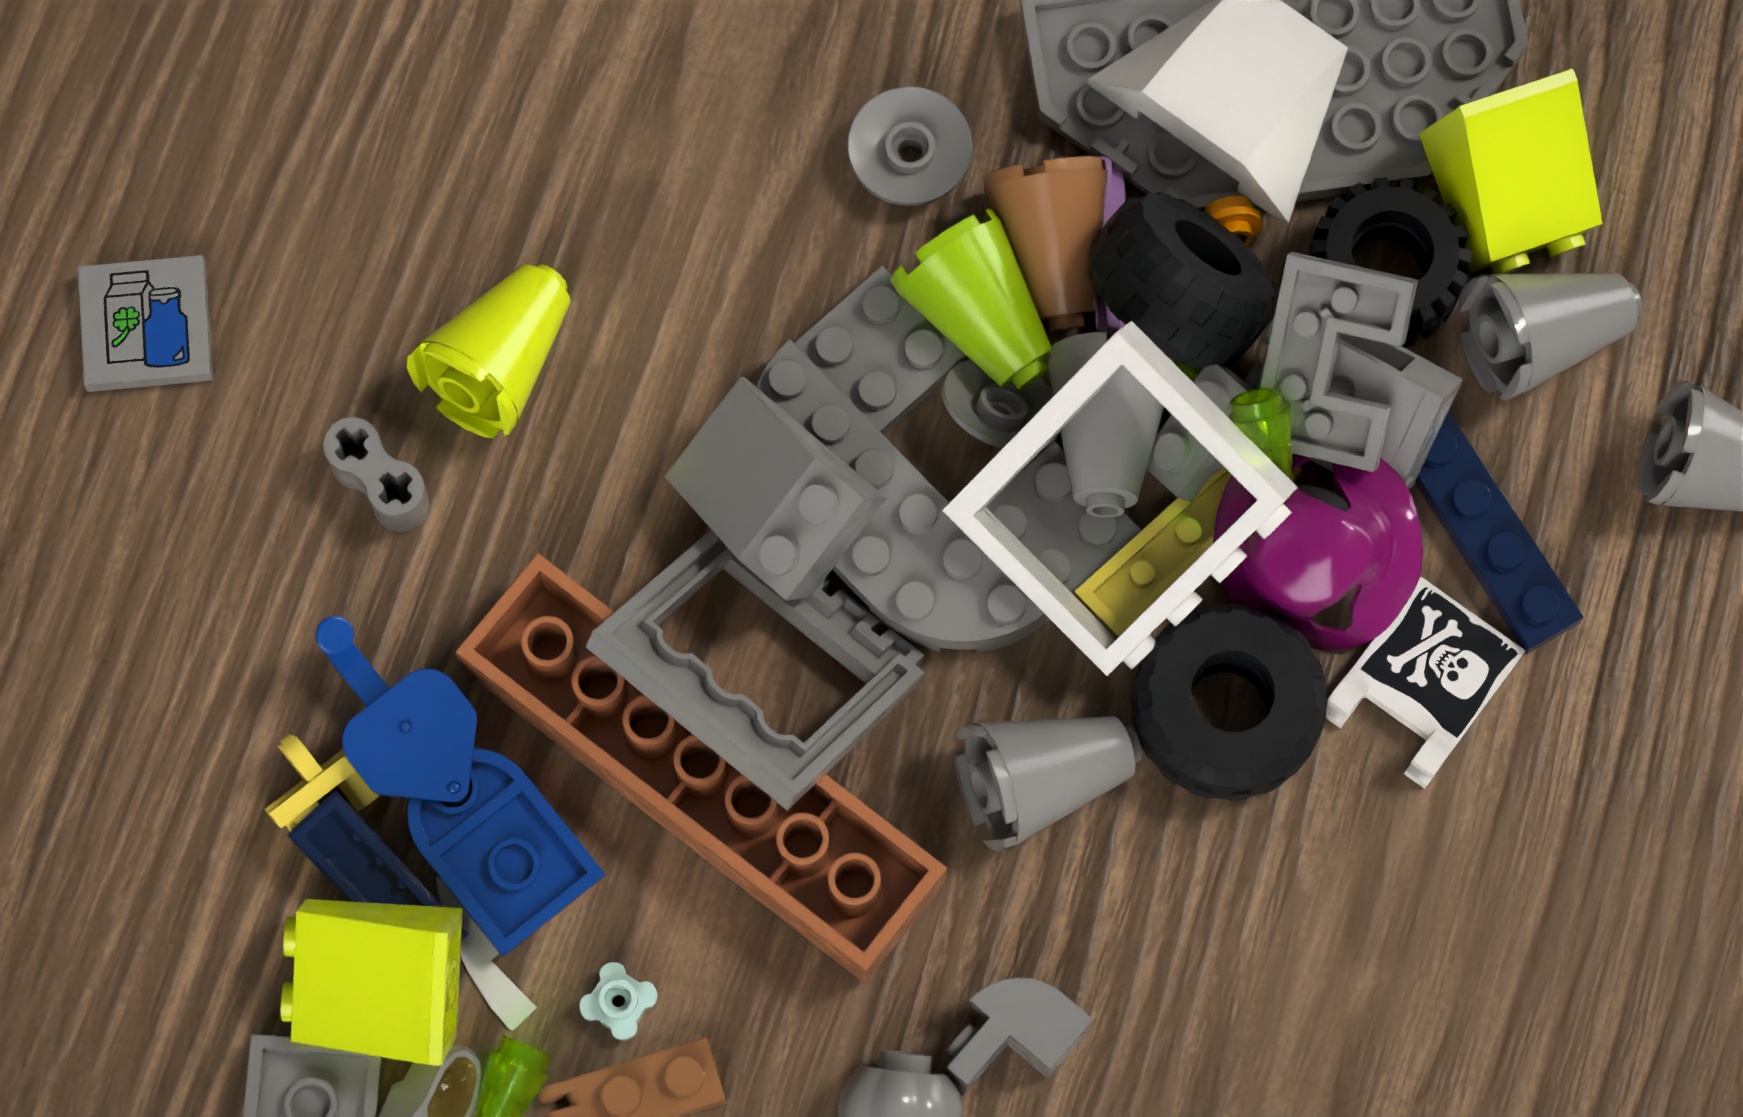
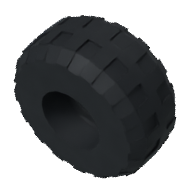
M1150 192L1138 197L1128 198L1110 217L1090 245L1089 277L1093 280L1094 289L1099 298L1103 299L1109 310L1118 320H1121L1125 325L1132 321L1167 357L1174 358L1184 365L1193 368H1204L1205 366L1216 364L1227 366L1232 362H1237L1258 339L1274 316L1275 290L1272 289L1273 281L1269 273L1263 268L1261 261L1232 231L1230 232L1208 213L1202 212L1194 207L1193 204L1183 199H1177L1161 192L1156 194Z
M1233 602L1221 605L1209 604L1195 608L1176 627L1170 623L1163 628L1155 640L1154 648L1139 664L1133 684L1132 713L1140 745L1147 758L1152 760L1165 778L1174 785L1177 784L1189 790L1194 795L1207 799L1217 798L1236 801L1247 800L1248 797L1262 793L1266 794L1280 787L1287 779L1298 772L1311 756L1321 736L1327 708L1325 675L1320 660H1317L1306 638L1299 630L1296 631L1282 617L1273 612L1251 607L1249 604ZM1216 672L1235 673L1249 679L1260 690L1266 704V718L1257 726L1243 732L1222 731L1210 726L1197 713L1191 699V689L1202 678Z

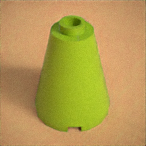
M992 209L985 210L982 224L973 214L948 228L914 253L921 264L909 275L901 265L891 276L890 282L895 287L897 293L1001 388L1014 383L1019 391L1023 390L1048 372L1045 360L1051 356V344L1002 222Z

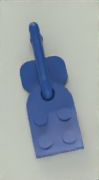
M338 615L329 616L318 624L315 631V639L319 648L366 706L365 709L349 721L344 730L342 746L345 757L374 793L382 796L409 798L408 826L416 849L502 958L605 877L606 874L518 765L499 753L474 748L477 725L476 711L447 675L433 669H420L408 674L392 688H389L353 643L354 629L347 619ZM469 782H471L472 794L466 803L458 807H447L440 803L444 802L449 805L463 803L468 796Z

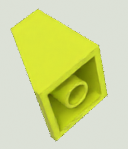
M1573 69L1461 105L1419 133L1445 205L1450 202L1458 212L1453 225L1465 224L1469 238L1464 248L1471 249V263L1468 268L1470 274L1488 267L1492 268L1493 274L1513 272L1530 264L1527 254L1547 248L1550 258L1571 252L1586 245L1583 234L1603 224L1579 86Z
M305 899L297 909L296 917H287L284 929V956L294 957L293 982H284L281 1020L291 1022V1042L426 1065L442 1066L457 1037L463 908Z

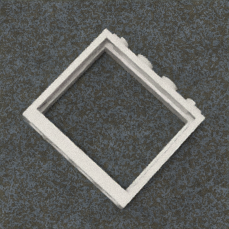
M1131 321L1118 330L942 511L1108 676L1122 661L1132 670L1154 648L1156 639L1150 633L1166 618L1176 627L1203 600L1194 590L1210 574L1221 583L1247 557L1239 546L1255 530L1263 539L1267 538L1292 513L1283 503L1298 487ZM1124 366L1257 501L1146 611L1116 638L986 506Z

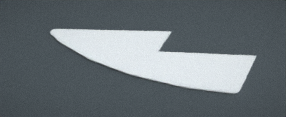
M437 876L438 896L443 907L462 908ZM463 909L462 927L467 931L468 935L461 941V959L490 1008L508 1029L513 1031L537 1007L492 962L499 954L498 951Z

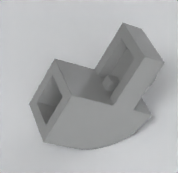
M1009 978L997 981L983 988L970 1000L968 1011L984 1025L978 1031L973 1025L969 1024L952 1042L945 1052L953 1060L948 1065L946 1074L950 1076L955 1086L966 1094L1008 1045L1048 1079L1089 1032L1093 1019L1058 989L1042 981L1030 978Z

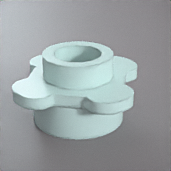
M611 962L600 969V981L593 992L581 998L580 1012L586 1020H598L602 1025L611 1029L612 1035L616 1039L628 1040L636 1035L638 1031L637 1024L642 1019L645 1009L652 1008L656 1004L658 998L657 991L652 983L648 981L638 982L628 976L622 964ZM617 995H621L625 999V1003L621 1007H615L612 1004L613 998Z

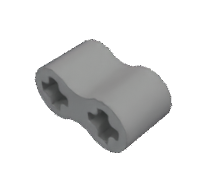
M348 417L332 424L325 434L323 447L330 469L337 481L347 488L359 490L369 498L376 518L388 530L404 533L413 531L421 526L428 517L430 501L423 477L417 468L408 462L396 460L388 455L384 450L379 433L365 419ZM352 446L359 452L365 449L367 455L359 461L352 455L345 457L344 451ZM395 489L402 495L408 492L411 499L405 504H402L397 499L389 502L387 495Z

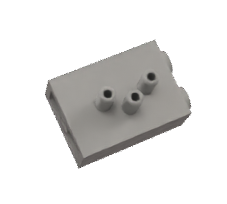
M1274 318L1264 336L1263 342L1269 345ZM1341 333L1329 392L1391 406L1381 458L1398 473L1408 489H1410L1419 475L1463 379L1402 346ZM1265 361L1263 364L1257 362L1244 381L1258 394ZM1254 414L1246 424L1250 428H1252ZM1319 459L1311 460L1333 472L1331 462Z

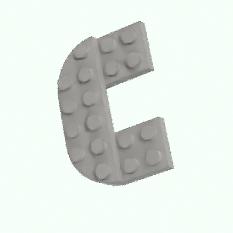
M881 266L795 343L789 339L769 361L759 379L757 388L887 498L832 569L869 607V611L881 620L880 625L887 630L889 628L893 629L909 643L939 652L940 648L954 650L976 649V653L1006 647L1034 633L1046 624L1050 618L942 511L949 502L884 436L886 432L942 384L949 371L955 365L966 361L968 357L897 293L895 287L890 282L892 275ZM1053 442L1014 477L986 506L1073 595L1077 588L1142 531L1125 513L1112 518L1095 517L1086 512V507L1074 501L1065 453L1056 442Z

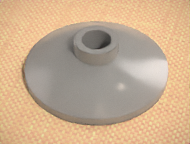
M898 87L875 96L858 112L849 131L848 156L857 179L874 196L896 205L918 206L941 199L962 181L971 161L972 136L962 112L945 96L921 87ZM911 146L920 151L921 157L914 162H905L899 157L898 153L902 148Z
M971 359L955 365L947 374L942 387L943 402L956 423L975 438L1001 449L1053 398L1052 389L1042 379L1037 380L1020 391L1014 383L1001 388ZM1060 432L1046 446L1053 443L1057 439Z

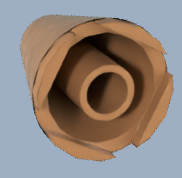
M1098 156L1043 160V165L1023 169V165L1020 164L991 171L983 175V190L989 206L1002 222L1041 322H1047L1048 332H1063L1086 327L1084 316L1095 314L1097 310L1098 294L1094 289V283L1090 279L1088 271L1089 252L1091 250L1090 245L1102 229L1104 223L1108 174L1105 159L1102 160Z

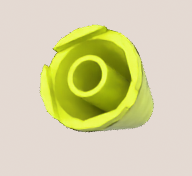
M522 265L415 346L407 356V370L414 385L421 393L429 385L442 398L435 408L465 430L485 438H494L500 430H503L504 437L510 434L518 423L570 307L571 300L566 291L567 283L557 271L546 265H538L537 267Z

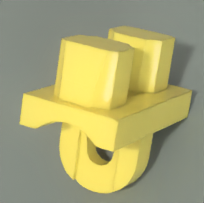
M288 734L279 741L280 745L278 747L302 780L265 807L264 810L279 828L286 826L291 831L320 805L317 801L336 786H338L356 811L363 809L380 795L374 793L348 762L343 749L322 765H319L298 737L294 736V734L292 736Z

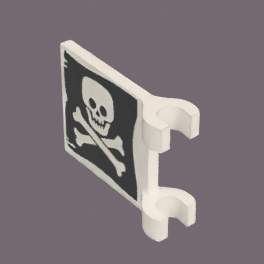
M1420 577L1413 594L1395 621L1381 635L1374 638L1352 669L1329 696L1325 718L1341 729L1363 698L1372 701L1425 740L1424 745L1404 772L1407 777L1425 789L1523 656L1525 650L1427 580Z

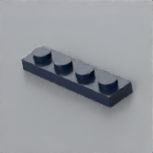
M1448 411L1415 484L1527 655L1580 624L1584 617Z

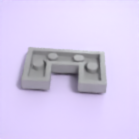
M1295 252L1287 254L1249 439L1255 445L1375 472L1380 463L1391 406L1329 392L1340 335L1343 333L1402 346L1406 340L1418 280Z

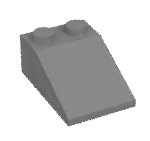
M740 377L664 476L735 557L785 600L810 598L887 499L745 377Z

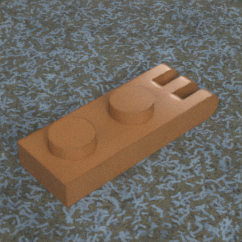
M707 1037L551 1084L537 1090L541 1104L554 1103L564 1098H567L569 1107L550 1112L545 1117H683L726 1103Z

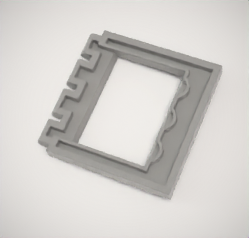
M712 530L593 630L586 644L587 649L787 811L917 687L925 673L919 668L925 659V655L891 628L883 635H877L875 630L878 628L881 620L843 589L838 590L832 597L828 596L825 592L832 583L829 578L826 577L810 598L785 600L739 561ZM721 570L727 572L866 684L804 743L793 734L781 735L776 733L765 723L763 719L764 711L743 694L727 693L715 683L713 670L694 654L678 653L664 642L663 629L658 625Z

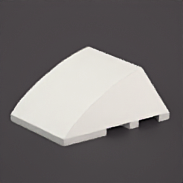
M1211 0L1087 79V84L1135 119L1141 113L1146 115L1239 182L1237 189L1239 193L1288 227L1348 47L1281 0Z

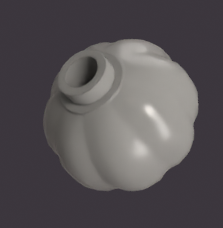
M880 1050L878 1065H859L845 1080L839 1092L838 1117H962L963 1105L960 1094L950 1076L941 1072L931 1071V1055Z

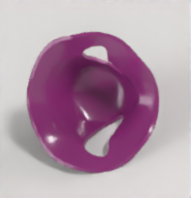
M1268 447L1261 450L1290 480L1299 466L1315 459ZM1380 458L1379 467L1375 472L1331 462L1334 485L1338 488L1349 507L1346 511L1313 498L1297 488L1283 503L1292 513L1267 538L1263 539L1255 530L1239 546L1247 557L1221 582L1229 602L1249 604L1251 607L1265 611L1269 610L1282 617L1296 631H1300L1310 643L1311 649H1349L1365 644L1381 635L1395 621L1413 594L1420 578L1423 560L1422 533L1412 495L1398 473L1382 458ZM1233 475L1224 488L1218 506L1213 543L1257 501ZM1355 585H1358L1350 602L1352 625L1348 628H1329L1318 625L1310 619L1338 601Z

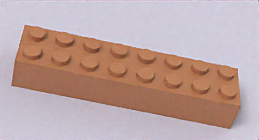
M537 553L456 650L462 671L866 984L946 883L947 867L826 774L788 811L586 648L593 630L609 618L614 611Z

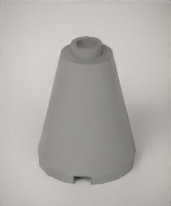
M1618 273L1487 274L1474 277L1463 286L1458 303V313L1469 311L1470 330L1460 333L1462 347L1470 369L1481 387L1487 393L1500 391L1502 395L1499 399L1509 400L1523 395L1632 333L1642 313L1641 297L1637 288Z
M1092 332L1070 336L1056 342L1052 346L1051 357L1049 356L1047 366L1053 396L1107 342V332ZM1124 366L1060 430L1074 501L1086 507V512L1095 517H1118L1124 514L1125 508H1129L1137 503L1164 410V406Z
M1681 380L1670 388L1656 413L1667 416L1659 434L1647 432L1638 467L1639 493L1648 495L1644 499L1645 501L1660 506L1743 512V411L1699 384Z
M1115 716L973 723L962 726L955 735V741L966 739L965 753L954 756L961 796L973 826L986 823L993 837L982 841L989 849L995 852L1013 848L1131 779L1135 773V763H1139L1142 756L1140 742L1134 729L1129 725L1124 726Z

